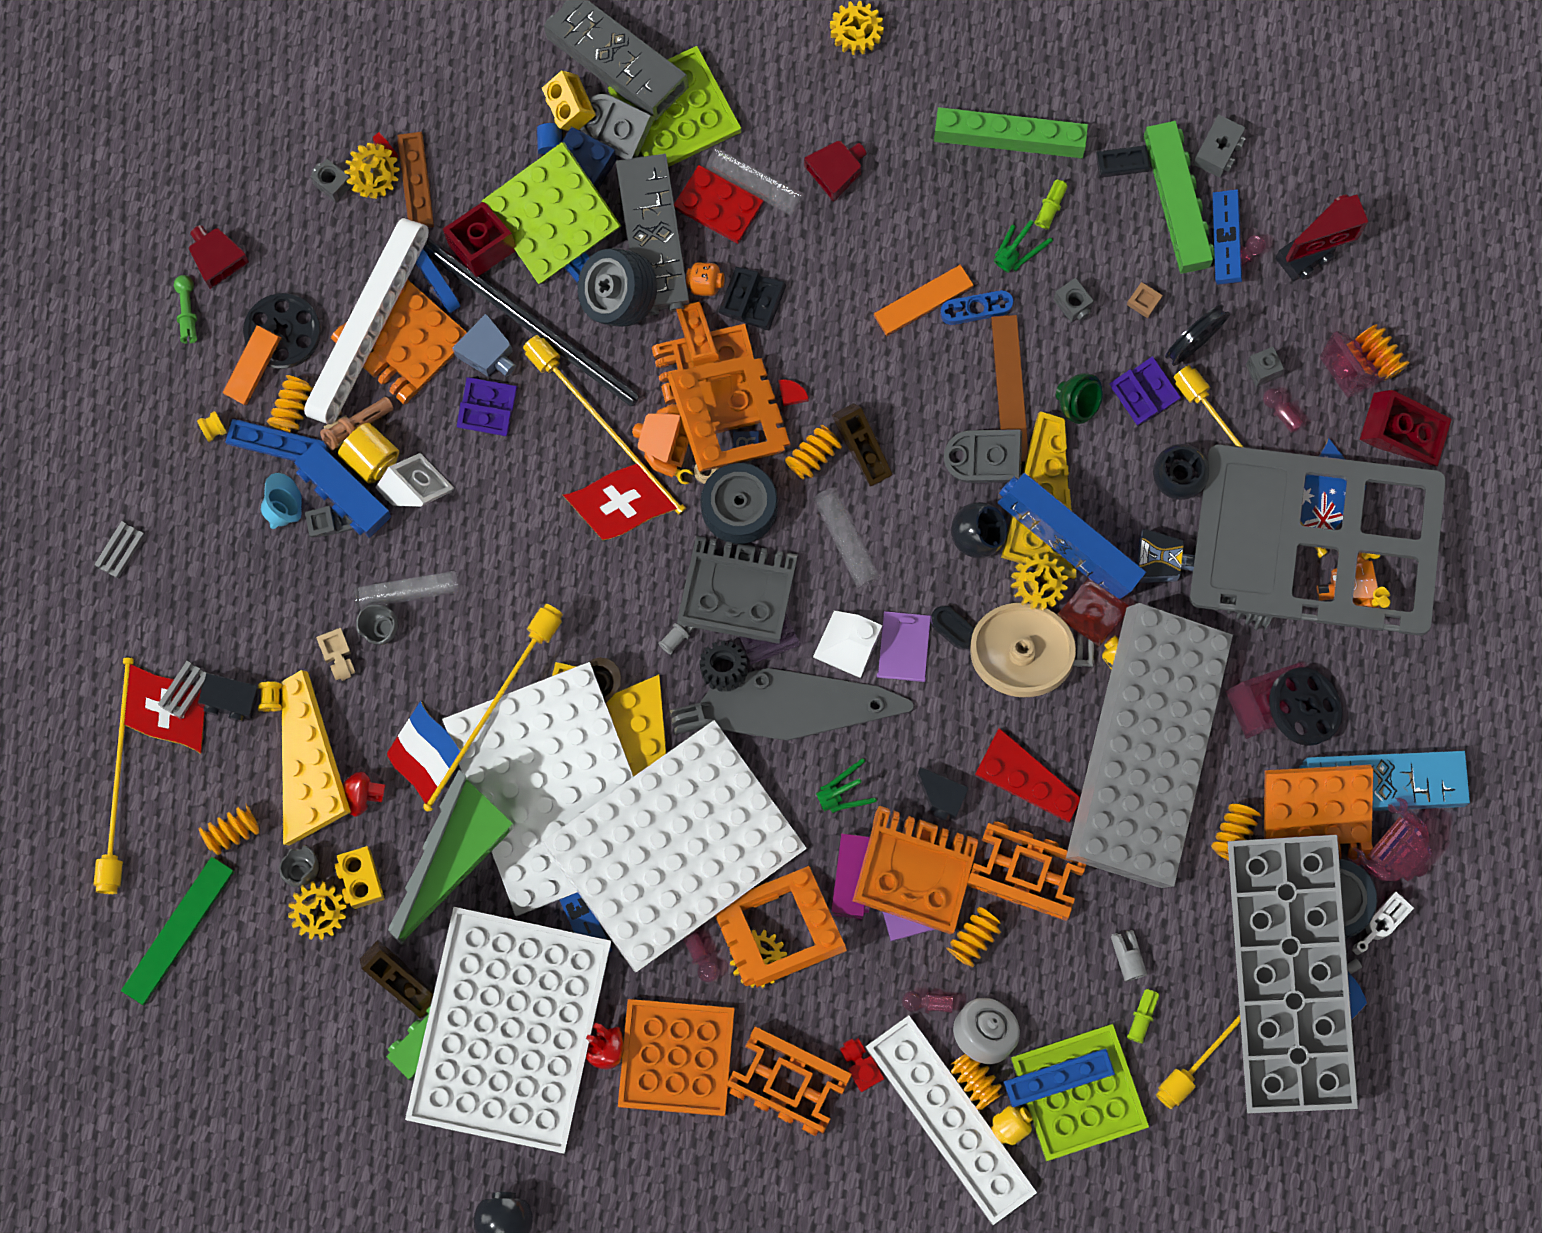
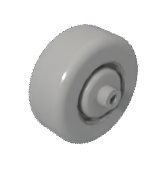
M977 998L970 1001L964 1006L954 1021L953 1032L958 1046L971 1059L980 1063L995 1064L1003 1061L1019 1042L1020 1029L1016 1017L1004 1004L994 999Z

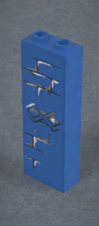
M1023 473L1019 478L1014 476L999 492L1002 498L997 504L1116 601L1130 593L1146 573L1027 474Z

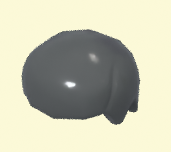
M380 604L367 605L360 611L356 619L358 634L363 636L369 643L375 645H384L390 642L395 637L399 628L395 613Z
M303 845L302 849L291 848L287 856L281 860L278 868L281 879L292 887L306 886L314 881L319 872L318 858L314 851Z

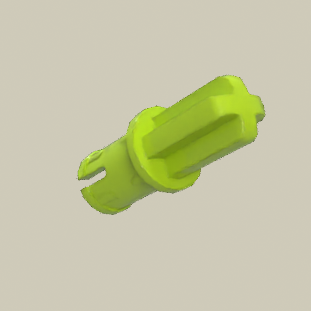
M1058 179L1054 181L1047 198L1042 200L1043 206L1034 222L1035 225L1046 230L1050 228L1056 212L1061 209L1060 203L1067 190V183Z
M1149 989L1144 990L1137 1012H1133L1135 1017L1130 1032L1127 1035L1128 1039L1143 1044L1149 1023L1154 1020L1152 1015L1159 998L1157 992Z

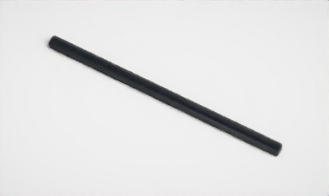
M427 238L423 249L430 258L532 334L545 338L556 352L626 404L634 406L639 399L637 392L481 276L476 278L465 264L430 238Z

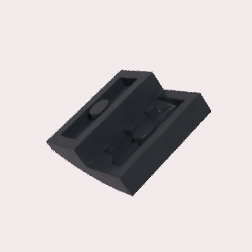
M735 267L718 312L726 317L769 331L784 294L786 284L784 281L763 277L757 271Z

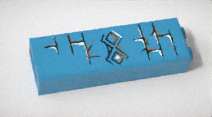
M1465 751L1306 758L1303 761V765L1299 766L1300 769L1371 765L1373 768L1372 811L1465 807L1470 803Z

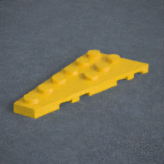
M1040 411L1037 415L1023 473L1027 474L1071 510L1070 489H1068L1069 472L1066 463L1064 418ZM1011 516L1001 558L1024 564L1023 559L1027 556L1032 561V555L1038 553L1040 559L1043 555L1048 554V561L1051 562L1055 558L1058 559L1056 563L1057 568L1064 566L1065 569L1060 572L1062 576L1065 575L1072 579L1077 578L1076 569L1071 563L1015 517Z
M303 670L282 681L283 845L294 844L351 812L309 674Z
M657 675L615 693L606 703L633 776H636L666 754L660 676Z

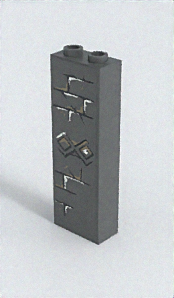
M566 0L562 8L555 15H551L544 24L545 33L549 41L638 109L654 116V121L689 88L687 75L588 0Z
M666 154L616 161L629 250L645 257L650 262V265H652L657 278L655 303L647 316L659 314V310L669 309L670 312H676V309L679 308L685 309L684 305L689 304Z

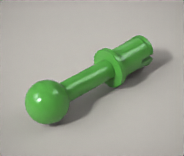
M180 275L174 281V289L180 294L181 314L177 316V322L180 324V341L187 344V337L189 336V342L195 343L197 341L195 329L197 316L191 313L190 292L194 288V282L191 277Z

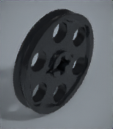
M287 293L273 294L258 301L248 312L243 326L246 345L257 326L253 320L258 314H265L267 316L266 323L260 326L281 337L267 365L268 367L276 369L292 368L305 362L315 352L321 337L320 322L312 306L304 299ZM281 301L289 303V309L284 313H279L275 309L277 303ZM301 313H309L311 319L308 323L300 324L297 322V318ZM275 320H277L279 325L282 326L284 329L287 328L285 330L287 333L286 336L290 342H287L285 337L278 333V326ZM306 336L311 339V343L307 348H299L297 346V342L301 337ZM281 349L289 352L288 358L284 361L275 359L276 352Z
M1222 304L1208 311L1176 340L1166 353L1165 358H1171L1173 366L1185 361L1224 325L1230 316V312H1224Z
M1298 667L1283 673L1274 681L1269 694L1270 711L1275 724L1287 738L1300 745L1313 746L1330 739L1337 732L1342 719L1341 702L1336 689L1324 675L1310 668ZM1308 678L1315 682V691L1308 686ZM1286 679L1294 683V691L1288 689ZM1323 700H1327L1330 703L1331 712L1325 710ZM1280 701L1287 704L1288 713H1284L1281 710ZM1296 722L1302 725L1304 730L1303 735L1299 734L1296 731ZM1317 722H1321L1324 725L1325 734L1318 731Z

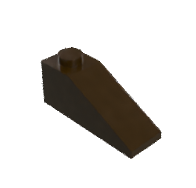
M853 403L832 414L841 437L869 486L871 487L892 476L893 474L862 408Z
M377 940L361 956L360 964L362 970L421 1019L431 1006L434 993L397 955Z

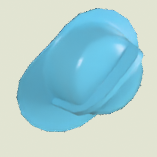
M274 473L266 479L265 497L261 504V512L265 519L269 521L271 529H275L278 526H286L290 522H297L301 519V493L290 477L285 474Z

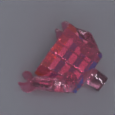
M1395 798L1400 803V808L1396 810L1392 804H1388V809L1392 813L1401 814L1404 819L1399 817L1368 854L1369 860L1356 847H1352V849L1359 852V858L1352 860L1347 856V859L1357 865H1363L1364 870L1382 881H1397L1400 878L1410 881L1414 876L1421 877L1428 871L1426 862L1432 856V851L1428 846L1429 832L1427 825L1413 811L1409 812L1407 810L1408 803L1406 800Z

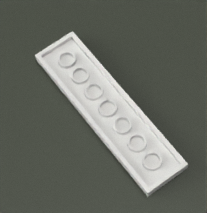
M909 1015L865 1047L992 1225L1037 1193Z

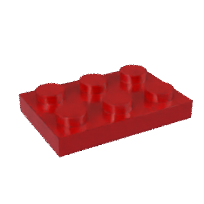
M698 165L674 203V209L738 244L763 205V200Z

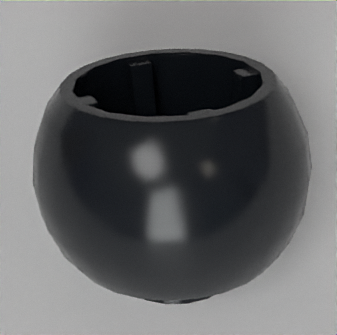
M1175 444L1169 446L1155 460L1153 466L1154 482L1157 488L1169 498L1186 500L1195 497L1204 489L1209 479L1207 459L1200 450L1191 445ZM1175 459L1185 460L1174 462ZM1165 466L1169 469L1168 474L1165 471ZM1194 467L1197 473V478L1194 477L1191 480L1193 472L1192 468ZM1181 471L1185 474L1186 478L1183 480L1176 479L1173 472Z
M984 502L970 503L961 508L953 518L951 525L952 540L958 550L964 555L972 558L989 557L998 552L1004 545L1007 536L1005 518L993 505Z
M493 1192L492 1199L481 1200L474 1213V1229L476 1233H530L532 1229L533 1216L531 1208L527 1201L516 1199V1193Z

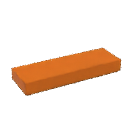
M696 302L684 305L685 309H676L694 367L718 361V354L701 303Z
M257 325L223 394L243 405H247L281 337Z

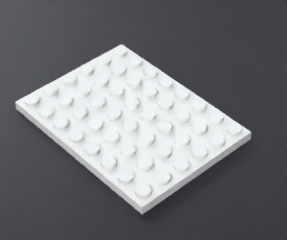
M590 662L503 695L459 763L461 771L466 775L467 780L513 823L514 829L492 850V854L515 916L577 893L575 887L543 844V840L634 777ZM493 700L442 719L447 732L454 739L460 750L466 744Z
M715 720L543 840L545 847L635 973L807 849Z
M453 907L405 1120L565 1153L589 1044L586 1037L591 1035L611 941Z

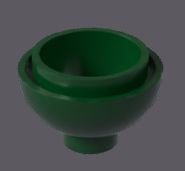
M1080 373L1071 377L1067 382H1061L1057 386L1056 399L1059 400L1060 408L1065 417L1074 423L1083 424L1097 413L1103 398L1102 384L1097 376L1089 373Z

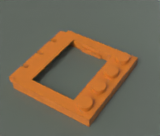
M753 355L671 372L667 376L699 472L779 454L785 450L784 447L790 445L785 427L777 428L778 425L783 423L777 403L769 404V402L775 400L770 381L768 379L761 381V378L767 376L762 358L754 359ZM744 372L767 441L721 451L699 382L730 377L732 374Z
M809 866L750 889L715 915L745 986L753 984L756 987L762 986L847 951ZM792 892L815 945L765 965L742 911L751 907H758L778 899L783 894Z

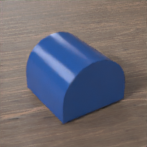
M545 123L537 127L538 154L548 153L563 141L562 129L557 124Z

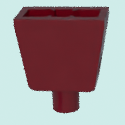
M836 141L804 158V167L834 202L861 175V165L858 161L866 156L867 153L860 143L847 149L842 141Z
M199 225L190 232L195 243L189 246V251L209 289L249 263L245 253L220 229L215 228L208 233L202 225Z

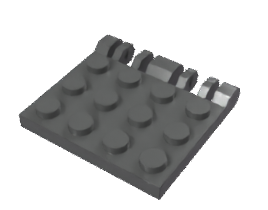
M696 536L677 624L779 644L798 554L787 553L785 567L781 568L783 552L777 551L774 559L775 564L770 566L765 565L768 549L762 548L759 562L754 563L756 546L738 543L735 559L730 558L732 542L725 544L724 556L722 557L714 555L718 545L716 539L710 540L708 553L706 554L704 552L707 537Z

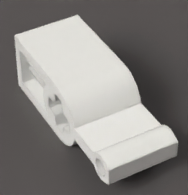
M1397 892L1391 894L1378 908L1371 922L1365 928L1368 935L1362 941L1355 944L1352 951L1359 955L1368 949V944L1372 939L1380 940L1391 934L1414 908ZM1398 906V908L1389 916V914ZM1381 921L1384 924L1383 930L1378 932L1375 928L1377 923Z

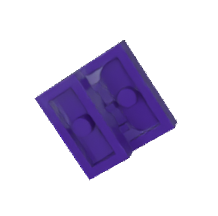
M1153 356L1132 371L1128 370L1109 383L1137 426L1182 399Z
M467 377L463 401L460 403L457 427L507 436L518 386Z

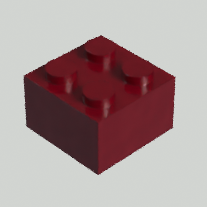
M481 202L443 228L449 247L476 278L515 252L516 244L512 233L485 202Z

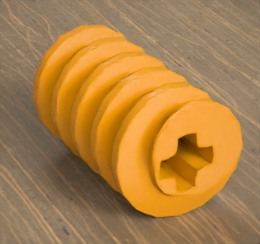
M1378 324L1361 333L1355 339L1356 344H1363L1360 350L1363 353L1369 352L1366 357L1367 360H1375L1372 367L1374 369L1381 368L1378 376L1380 378L1386 377L1384 381H1387L1404 370L1409 362L1400 363L1399 360L1404 354L1402 352L1398 354L1393 353L1398 347L1397 344L1388 346L1392 337L1383 338L1382 335L1386 328L1377 330Z
M286 375L288 380L282 383L285 390L279 391L278 395L281 399L275 401L277 408L271 410L273 417L269 418L267 423L278 430L291 433V429H300V426L294 421L295 419H304L298 412L299 410L304 411L305 405L302 402L308 400L309 396L306 395V392H312L313 387L304 380Z
M821 425V429H814V436H807V443H800V450H793V457L788 456L785 458L789 468L801 479H804V475L811 478L814 477L811 468L818 471L821 470L818 461L820 460L826 464L828 460L825 454L835 455L832 449L833 446L838 449L842 448L837 437L824 425Z
M247 804L245 812L239 807L236 808V817L228 812L227 822L218 817L217 827L209 822L208 832L201 827L198 828L210 851L220 855L222 853L221 845L226 850L231 849L230 840L239 845L240 835L246 840L250 839L249 830L255 835L259 834L258 823Z
M1230 804L1228 806V810L1231 813L1224 815V820L1227 823H1221L1220 829L1222 832H1218L1215 836L1219 842H1213L1211 845L1212 849L1219 856L1228 861V841L1246 840L1244 835H1253L1248 826H1257L1258 823L1252 817L1261 816L1256 810L1241 804Z
M982 907L977 908L979 916L972 915L970 917L973 925L969 923L964 924L963 927L967 933L962 931L957 933L960 941L951 940L950 944L953 949L946 948L955 958L971 967H974L971 957L981 958L977 950L980 948L987 951L988 948L984 941L987 940L992 943L995 941L991 933H1001L997 926L1001 924L999 920Z
M966 1054L952 1063L955 1066L951 1073H961L957 1080L958 1083L967 1082L963 1090L965 1092L974 1091L970 1100H980L976 1106L977 1110L983 1109L1003 1095L998 1094L1002 1087L1001 1084L992 1086V1082L996 1077L994 1075L985 1076L989 1070L988 1066L980 1068V1062L971 1059Z

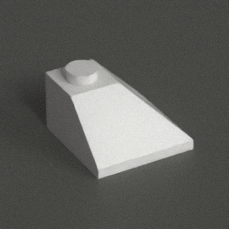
M419 453L388 467L377 484L376 489L393 506H423L451 493L454 487Z
M834 611L813 658L861 678L882 632V625L860 615Z

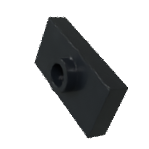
M1146 145L1096 152L1100 178L1149 172L1150 170Z

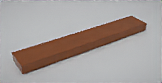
M1017 315L991 317L1000 430L1022 431L1021 464H1025L1028 454Z

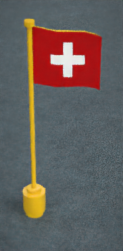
M535 335L523 346L528 359L541 373L546 371L551 373L554 371L636 463L614 471L581 490L563 495L602 540L611 539L627 533L654 517L674 510L680 515L686 510V507L683 504L680 505L561 373L557 368L560 364L558 362L560 355L546 339Z
M123 658L125 674L108 853L102 855V859H97L95 865L94 886H96V892L101 894H117L118 888L121 887L123 862L118 860V856L113 855L125 726L153 738L182 744L200 754L202 750L205 713L203 712L204 708H201L198 704L201 690L182 719H179L158 705L174 679L157 676L133 665L134 659ZM185 682L180 684L167 705H170ZM190 685L175 709L177 711L194 688L193 685Z

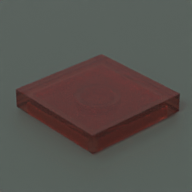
M1088 578L1060 610L1058 616L1070 627L1100 646L1122 621L1126 608L1129 605Z

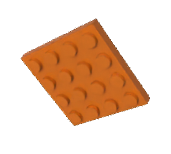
M628 999L618 1108L725 1117L728 1086L726 1085L729 1079L735 1009Z

